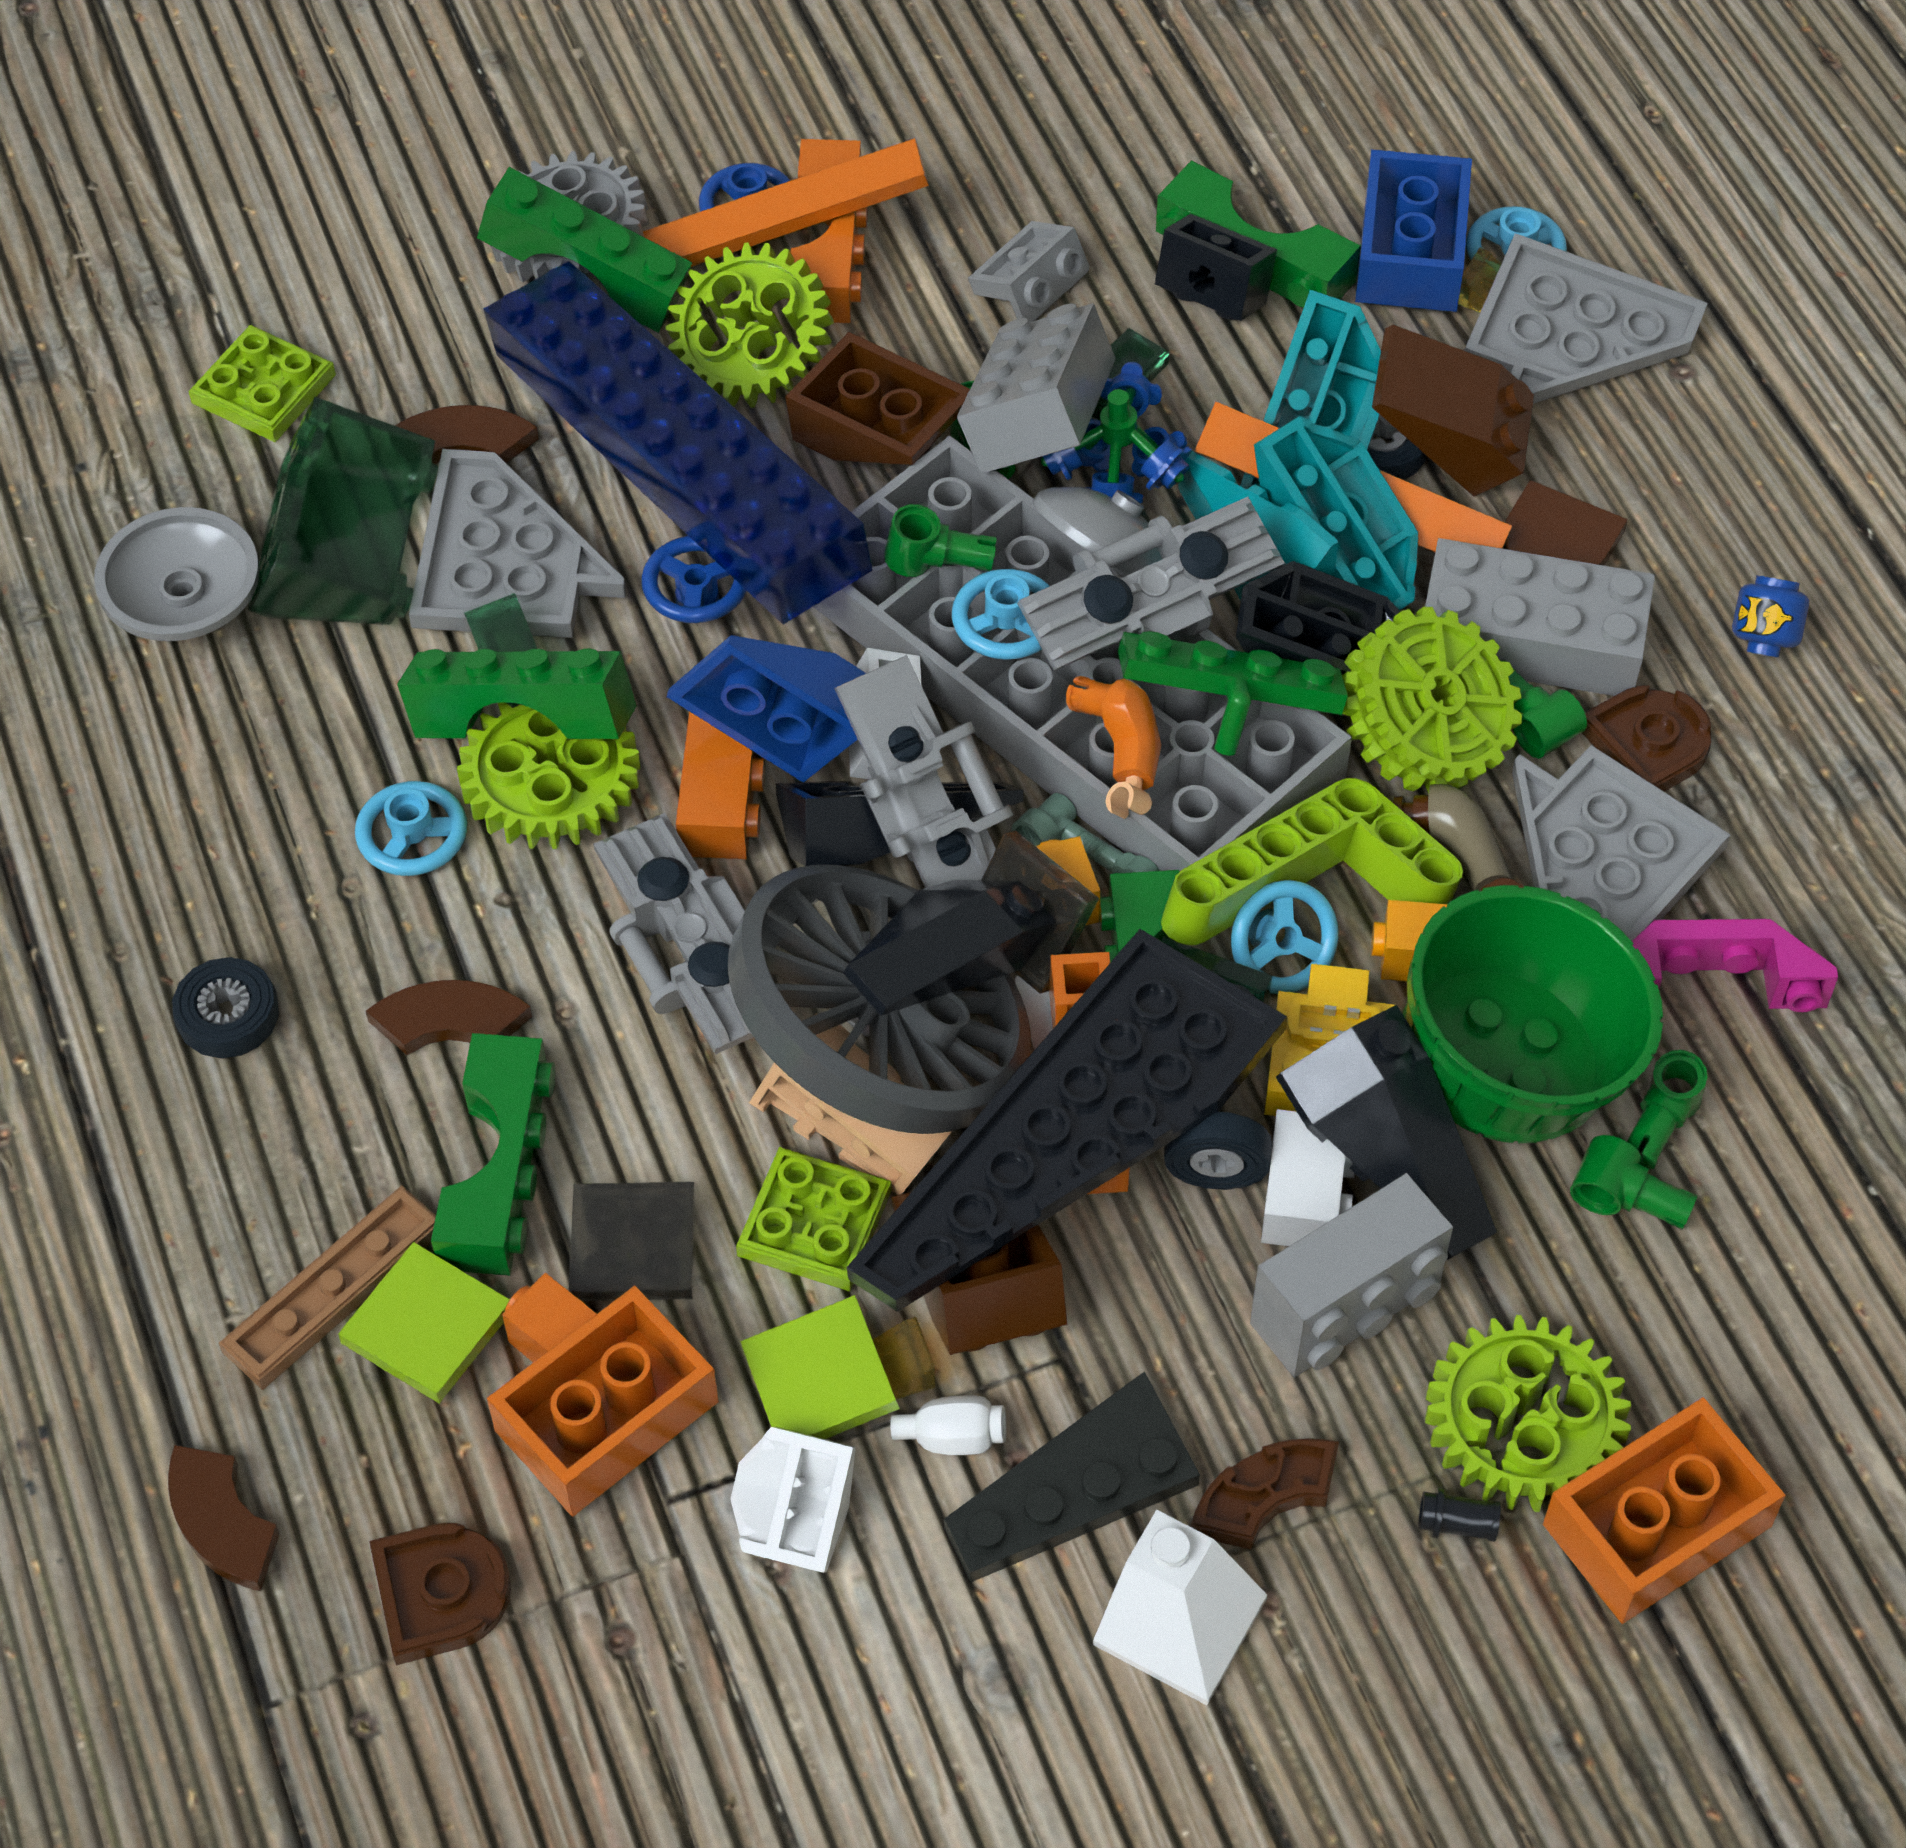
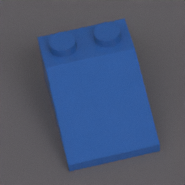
M730 635L672 685L666 697L804 783L858 740L834 688L866 673L836 653Z

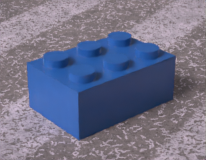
M1371 149L1355 302L1457 312L1464 270L1472 168L1471 158Z

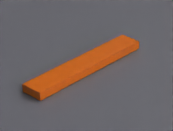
M914 138L643 231V234L648 240L692 262L691 267L704 263L707 256L712 259L722 257L725 247H728L734 253L742 250L744 243L749 242L750 246H754L927 187L929 184L920 150Z
M1215 401L1194 451L1259 479L1254 444L1279 428ZM1380 470L1418 531L1419 547L1435 553L1438 538L1503 548L1512 525Z

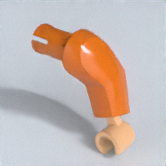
M1084 676L1075 677L1073 679L1075 685L1085 687L1086 689L1069 684L1066 692L1068 708L1074 712L1102 717L1104 726L1114 742L1112 776L1118 783L1114 784L1107 793V809L1123 819L1128 817L1129 809L1139 815L1147 813L1151 809L1152 800L1150 795L1143 790H1147L1154 785L1162 745L1154 710L1147 693L1138 684L1125 678L1117 680L1112 684H1105Z

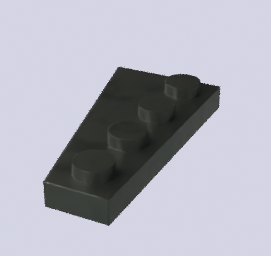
M1144 1371L944 1518V1530L971 1583L1199 1486L1200 1474Z

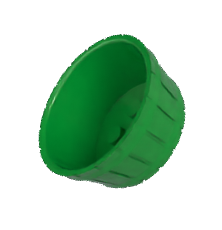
M1518 885L1492 886L1483 888L1482 891L1477 889L1463 894L1450 901L1447 907L1443 906L1431 917L1423 929V934H1420L1410 962L1407 977V1003L1403 1016L1432 1063L1454 1123L1477 1135L1480 1133L1485 1138L1500 1142L1536 1143L1557 1138L1585 1124L1600 1107L1621 1096L1647 1069L1654 1058L1653 1055L1657 1051L1662 1036L1663 1022H1660L1663 1018L1662 999L1658 985L1654 984L1655 977L1647 961L1638 948L1635 949L1632 946L1634 943L1609 919L1602 918L1599 912L1571 897L1566 896L1565 898L1560 893L1530 886L1519 888Z

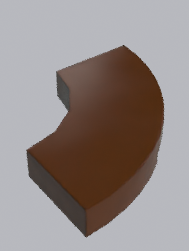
M456 405L428 410L411 416L389 429L392 442L426 469L440 462L442 449L495 452L507 463L539 439L537 427L526 419L505 410L479 405Z
M441 980L414 985L387 996L366 1010L368 1022L406 1055L413 1053L426 1044L446 1040L470 1043L472 1033L511 1036L532 1018L531 1007L515 995L492 985L466 980Z
M1305 1438L1286 1440L1263 1446L1262 1451L1243 1459L1233 1467L1228 1466L1217 1476L1202 1496L1190 1527L1213 1538L1216 1542L1251 1550L1260 1530L1277 1514L1300 1506L1326 1507L1339 1442Z
M174 1445L169 1465L168 1490L171 1507L184 1538L195 1551L197 1557L215 1573L245 1588L261 1591L280 1534L277 1525L254 1516L239 1500L236 1491L238 1464L235 1456Z

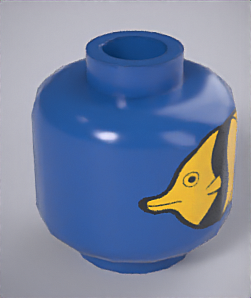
M1756 575L1755 583H1749L1741 587L1736 604L1732 632L1737 638L1748 641L1746 652L1779 658L1781 647L1793 648L1801 643L1809 609V599L1804 593L1798 591L1800 583Z

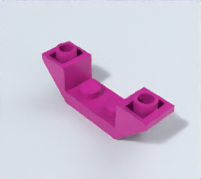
M1771 919L1654 920L1632 941L1634 943L1632 946L1635 949L1638 948L1647 961L1655 977L1654 984L1658 985V988H1660L1662 982L1661 971L1686 974L1694 970H1726L1730 973L1739 974L1751 970H1763L1769 1009H1790L1795 1012H1809L1817 1008L1828 1007L1838 980L1836 966Z

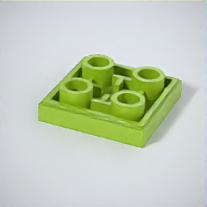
M249 325L188 392L192 404L276 443L336 376L333 362Z
M779 1147L736 1245L737 1257L850 1292L854 1283L848 1280L846 1267L873 1237L892 1192L891 1181Z
M413 1242L338 1335L341 1344L440 1404L504 1323L502 1314L505 1312L510 1299Z
M855 1295L740 1341L771 1427L827 1439L900 1409Z

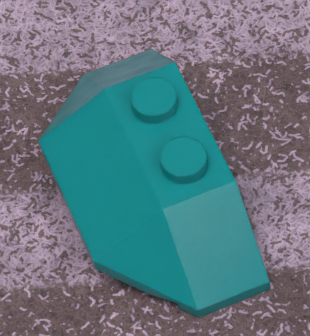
M1313 290L1309 291L1266 411L1264 422L1281 428L1298 416L1311 420L1313 424L1333 429L1360 440L1366 450H1368L1380 414L1372 408L1381 350L1360 306ZM1244 473L1240 486L1245 489L1250 488L1254 484L1260 486L1259 479Z
M1298 416L1254 444L1260 487L1267 490L1268 501L1279 507L1288 502L1304 510L1339 541L1334 577L1388 597L1399 611L1415 601L1416 587L1413 585L1417 567L1418 531L1360 440L1333 429L1313 424L1311 420Z

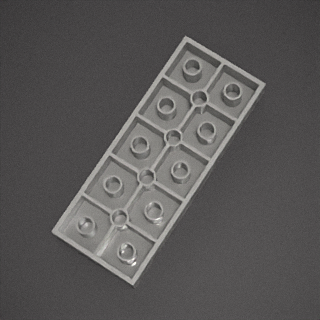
M950 435L796 554L798 594L801 598L866 649L872 648L920 656L921 686L930 700L959 723L964 724L971 721L975 729L973 734L1049 794L1060 793L1066 796L1075 806L1078 817L1124 853L1131 852L1136 856L1140 855L1150 859L1159 868L1157 871L1179 870L1180 872L1182 869L1346 777L1352 737L1318 711L1251 700L1237 752L1235 755L1228 756L1220 754L1214 749L1228 702L1226 695L1130 680L1138 684L1147 693L1151 701L1162 745L1154 785L1147 790H1143L1151 797V809L1143 815H1139L1129 809V815L1125 819L1111 813L1106 807V796L1109 789L1118 783L1112 776L1114 742L1104 726L1102 717L1074 712L1068 708L1066 692L1069 684L1086 689L1085 687L1075 685L1073 679L1078 676L1088 677L1105 684H1112L1117 680L1123 679L1118 654L1120 641L1056 671L1052 668L1043 650L1024 658L1012 660L984 656L969 648L957 635L952 622V606L957 593L968 581L988 571L954 564H943L941 568L930 566L924 574L917 577H905L892 571L884 560V550L894 513L900 507L909 504H919L935 512L940 519V523L949 524L950 530L997 537L992 570H1022L1036 575L1050 586L1077 574L1073 564V556L1086 549L1046 520L1034 507V498L998 471L993 470L980 474L972 452ZM1115 567L1110 569L1112 575L1118 578L1128 575ZM985 590L971 602L968 610L969 619L985 613ZM996 628L981 635L986 639L1000 643H1014L1031 637L1015 628L1009 630ZM1186 628L1168 636L1171 640L1194 644L1203 640L1212 641L1226 649L1235 650L1208 629L1190 636Z

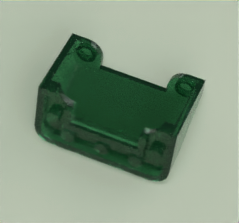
M314 397L286 450L279 470L259 556V581L255 593L248 604V611L267 618L380 625H390L395 617L403 619L411 604L413 588L406 586L407 575L400 572L413 504L420 492L429 494L437 476L438 464L431 462L435 440Z

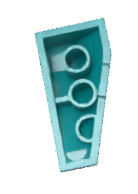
M1194 451L1191 452L1185 460L1190 467L1184 474L1183 481L1179 483L1178 489L1196 520L1245 497H1249L1285 564L1295 561L1331 576L1335 575L1339 541L1304 510L1290 502L1282 507L1268 501V493L1264 488L1254 484L1250 488L1245 489L1237 484L1230 470ZM1249 582L1234 588L1240 600L1243 587Z

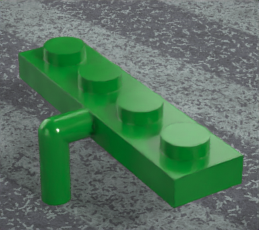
M1146 631L1141 634L1123 632L1118 649L1122 674L1125 679L1227 696L1228 702L1214 749L1223 755L1232 756L1236 754L1251 700L1342 715L1348 698L1340 668H1335L1331 664L1318 659H1308L1300 662L1282 659L1276 654L1265 650H1253L1250 653L1229 650L1212 641L1203 640L1195 644L1176 641L1154 631Z

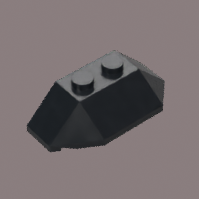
M1291 561L1249 582L1243 587L1236 638L1244 652L1250 653L1253 650H1265L1276 654L1282 659L1300 662L1308 659H1318L1331 664L1335 668H1340L1343 675L1346 672H1351L1344 662L1348 654L1355 649L1360 650L1357 643L1370 632L1376 634L1375 629L1386 620L1390 619L1393 622L1394 616L1400 611L1386 596Z

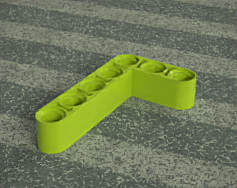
M1345 778L1182 869L1175 876L1163 912L1161 925L1167 936L1178 943L1185 945L1201 944L1233 926L1240 908L1265 885L1283 880L1306 883L1342 861L1349 865L1387 900L1448 904L1454 898L1462 878L1463 868L1459 860L1374 786L1357 778Z

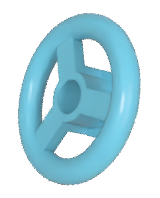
M1501 207L1483 214L1472 224L1466 238V248L1471 261L1481 272L1493 279L1496 278L1501 265L1492 261L1484 253L1481 246L1482 236L1500 245L1505 255L1515 233L1544 244H1551L1552 247L1567 252L1566 238L1561 228L1545 214L1525 207Z
M997 569L974 577L960 589L952 606V622L957 635L969 648L990 658L1012 660L1039 652L1042 648L1017 603L1019 600L1029 596L1030 591L1036 593L1050 585L1036 575L1016 569ZM985 590V613L969 619L968 610L971 602ZM996 628L1005 630L1015 628L1031 637L1014 643H1000L986 639L981 635Z
M422 781L401 782L382 789L365 803L359 812L355 825L356 843L364 858L377 869L400 876L421 875L445 865L458 853L467 833V817L460 801L445 788ZM428 799L443 807L449 817L432 818ZM384 809L386 823L391 830L392 839L384 850L381 851L374 843L372 826L377 815ZM448 836L445 842L431 854L415 859H401L411 844L419 843L425 837Z
M1283 880L1265 885L1240 908L1233 922L1231 951L1238 970L1250 984L1267 993L1278 994V991L1296 993L1308 988L1311 964L1330 966L1335 956L1339 938L1335 912L1326 897L1309 884L1294 880ZM1293 898L1307 903L1318 916L1321 926L1320 944L1302 935L1300 927L1294 920ZM1273 901V909L1259 912L1265 905ZM1284 927L1285 936L1283 940L1277 944L1276 935L1278 931ZM1248 936L1251 944L1254 947V949L1251 952L1249 951ZM1294 952L1312 960L1304 970L1288 977L1271 976L1261 970L1264 965L1275 957L1290 955Z

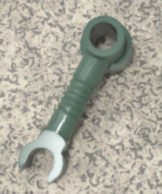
M1053 793L1038 808L1028 809L1013 823L1011 828L1014 840L1023 851L1036 847L1048 840H1065L1080 836L1087 856L1112 872V874L1148 872L1159 869L1147 857L1136 856L1131 852L1123 853L1075 823L1073 820L1077 816L1076 808L1066 796L1060 793Z

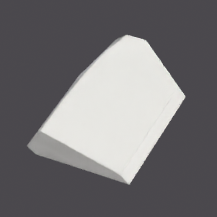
M771 1427L763 1435V1438L739 1462L730 1500L740 1534L739 1542L742 1552L822 1573L827 1572L849 1509L856 1447L778 1427Z

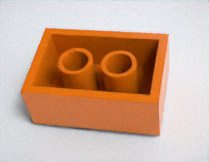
M635 1285L487 1397L495 1432L572 1517L719 1402L714 1368Z
M1702 1397L1554 1491L1548 1505L1543 1526L1620 1623L1624 1624L1770 1529L1786 1495L1707 1400Z

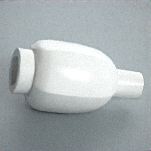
M977 1395L932 1399L925 1403L916 1414L892 1415L890 1423L892 1440L917 1439V1442L924 1449L932 1453L945 1455L982 1454L990 1449L993 1443H1005L1006 1441L1004 1405H991L988 1399Z

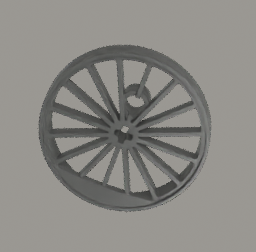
M841 865L804 866L788 870L773 877L750 900L733 935L728 953V976L733 998L741 1017L758 1044L790 1078L805 1090L833 1108L866 1123L890 1130L918 1134L944 1133L969 1126L1029 1057L1031 1046L1029 1019L1021 994L1010 973L974 985L977 991H954L881 1016L843 974L848 964L867 945L848 903L870 910L871 941L888 923V917L893 918L919 890L879 873ZM818 900L824 903L836 932L813 907ZM796 923L803 932L795 928L794 924ZM777 946H779V947H781L782 949H784L785 951H787L788 953L779 951V950H777V949H775V948H776ZM771 974L799 984H775ZM790 1007L830 1009L801 1021ZM969 1013L989 1014L992 1017L995 1028L969 1019ZM859 1018L838 1052L834 1051L816 1036V1034L852 1019ZM867 1024L869 1025V1071L845 1058ZM968 1044L996 1053L999 1056V1065ZM888 1049L904 1085L887 1079ZM953 1065L980 1082L981 1085L972 1087ZM922 1067L943 1091L931 1090Z

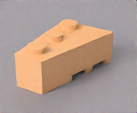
M838 1025L816 1034V1036L834 1051L838 1052L850 1033L843 1026ZM854 1044L845 1058L869 1071V1055ZM775 1062L749 1104L762 1112L771 1104L797 1120L793 1130L808 1140L817 1132L842 1147L843 1149L839 1153L840 1160L860 1172L891 1181L892 1192L897 1195H901L952 1132L934 1134L907 1133L866 1123L833 1108L812 1095L790 1078ZM887 1063V1079L904 1085L898 1072Z

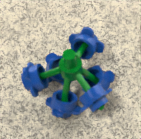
M1127 362L1122 366L1121 373L1113 379L1107 378L1101 397L1107 400L1108 405L1102 409L1100 421L1096 419L1090 420L1081 444L1044 455L1041 458V464L1045 467L1048 466L1053 475L1062 471L1067 481L1072 479V471L1081 466L1093 467L1098 473L1092 475L1091 487L1085 488L1102 492L1110 497H1113L1115 492L1119 490L1131 496L1139 503H1143L1144 496L1140 493H1134V477L1120 472L1122 447L1133 443L1132 455L1135 460L1132 463V471L1138 477L1146 476L1149 479L1146 484V488L1149 491L1154 487L1159 489L1163 485L1170 489L1176 483L1182 482L1184 474L1190 467L1185 460L1191 454L1192 449L1189 446L1186 447L1187 438L1181 431L1169 434L1161 427H1150L1143 430L1138 425V418L1146 411L1148 405H1157L1161 401L1162 389L1159 385L1150 383L1143 375V368L1140 364Z

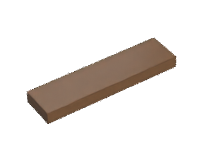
M401 1185L219 1342L222 1353L261 1390H264L358 1308L413 1242L423 1248L431 1244L436 1215Z

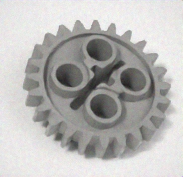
M571 151L566 162H559L558 157L552 154L550 155L548 166L542 167L534 160L531 162L533 172L528 175L521 172L644 237L642 227L649 225L646 213L648 206L644 191L641 190L638 177H630L628 166L623 165L616 168L612 157H608L598 164L595 152H591L584 161H578L576 152ZM490 245L495 260L497 262L502 261L506 273L517 270L521 282H525L535 275L538 287L544 286L549 278H555L558 288H563L567 277L573 276L579 285H583L585 274L590 272L577 262L563 256L546 253L536 254L521 262Z

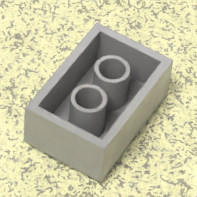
M1406 1173L1258 1265L1250 1324L1294 1378L1311 1367L1314 1370H1321L1335 1361L1348 1343L1359 1336L1369 1339L1377 1335L1390 1323L1395 1313L1408 1305H1411L1413 1308L1420 1307L1437 1294L1441 1288L1440 1282L1444 1265L1448 1258L1447 1252L1453 1226Z

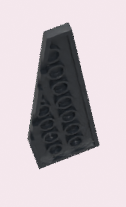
M1139 929L846 1267L848 1280L897 1312L1199 1125L1207 1117L1218 1112L1284 1033L1287 1026V1016L1142 929Z

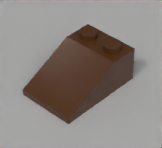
M1396 325L1385 328L1372 408L1472 496H1477L1524 474L1534 394L1530 391L1529 387L1499 363Z
M848 332L785 396L793 441L836 461L913 465L957 419V415L970 389Z
M911 1192L891 1197L894 1212ZM1039 1225L1031 1228L924 1295L931 1319L950 1355L964 1351H977L987 1345L1022 1336H1035L1045 1330L1068 1325L1062 1264Z

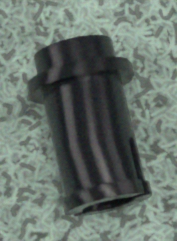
M1437 1487L1435 1493L1423 1491L1419 1508L1418 1529L1430 1531V1537L1436 1539L1439 1533L1483 1538L1495 1542L1500 1524L1501 1503L1500 1501L1489 1502L1445 1495L1444 1488Z

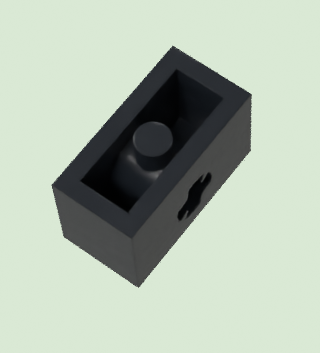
M1189 214L1164 229L1155 285L1172 291L1173 295L1180 300L1195 301L1214 309L1216 314L1222 318L1242 321L1267 303L1277 249L1196 215Z

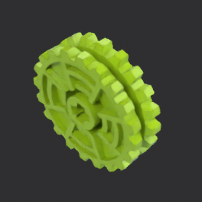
M1422 607L1415 615L1410 609L1401 611L1394 616L1393 622L1388 619L1376 628V634L1370 632L1357 643L1360 650L1355 649L1344 662L1351 670V672H1346L1342 675L1348 693L1342 714L1350 716L1353 723L1347 729L1348 734L1352 737V740H1361L1364 749L1360 755L1367 763L1376 760L1382 765L1381 776L1388 781L1396 776L1402 778L1404 789L1412 792L1425 785L1429 794L1431 784H1449L1461 789L1468 784V778L1474 781L1487 772L1486 768L1493 769L1505 759L1502 751L1506 752L1514 747L1517 738L1510 730L1519 726L1522 721V714L1514 709V703L1521 699L1519 687L1510 685L1508 677L1514 672L1510 662H1501L1496 655L1500 646L1495 640L1491 639L1485 642L1479 636L1481 627L1473 621L1465 626L1460 624L1458 613L1447 610L1439 617L1436 615L1433 607Z

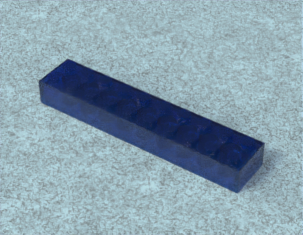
M570 261L549 270L541 277L516 291L506 294L503 298L483 308L496 355L783 625L873 571L864 523Z

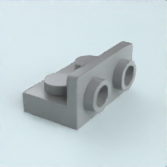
M1031 221L971 274L968 280L974 295L996 298L1002 301L1008 300L1017 319L1027 318L1029 322H1033L1089 271V264L1074 227Z

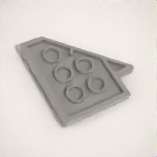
M1515 233L1464 351L1503 365L1512 375L1529 387L1530 391L1534 394V404L1688 354L1708 303Z
M442 449L409 611L411 628L573 638L580 595L625 598V578L495 452Z
M1592 745L1559 779L1520 754L1514 760L1512 776L1534 887L1557 892L1562 897L1566 898L1568 896L1586 904L1599 912L1602 918L1609 919L1620 928L1631 941L1654 920H1662L1727 848L1731 834Z

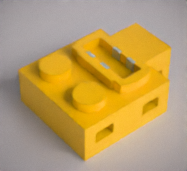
M1311 964L1307 994L1278 991L1276 1010L1287 1016V1026L1284 1033L1271 1048L1264 1115L1276 1116L1277 1109L1297 1112L1276 1079L1278 1074L1349 1028L1395 1006L1394 1004L1367 1001L1370 970Z

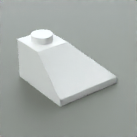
M1156 1510L1125 1563L1094 1637L1093 1645L1195 1700L1208 1705L1266 1602L1267 1594L1213 1538Z

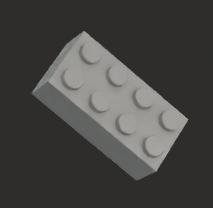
M1074 303L1065 304L1050 311L1046 318L1029 322L1027 318H1020L1003 325L999 329L957 415L980 474L1081 444L1116 359L1094 303L1079 308Z
M1438 538L1425 607H1433L1436 615L1439 617L1447 610L1458 613L1459 623L1464 626L1471 621L1481 627L1479 636L1485 642L1494 639L1500 646L1496 654L1499 660L1510 662L1516 672L1526 681L1615 696L1629 688L1636 687L1643 660L1655 574Z

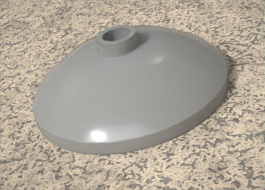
M1051 487L1039 491L1033 500L1034 507L1046 520L1091 553L1149 527V523L1140 516L1144 506L1119 490L1115 492L1113 497H1110L1102 492L1085 487ZM1155 548L1119 564L1115 568L1129 575L1145 566L1162 560L1158 549Z
M178 507L144 515L119 530L105 545L98 558L94 582L102 609L120 628L133 635L150 640L180 641L211 633L233 620L247 606L254 595L259 581L260 566L256 548L251 537L234 520L207 509Z

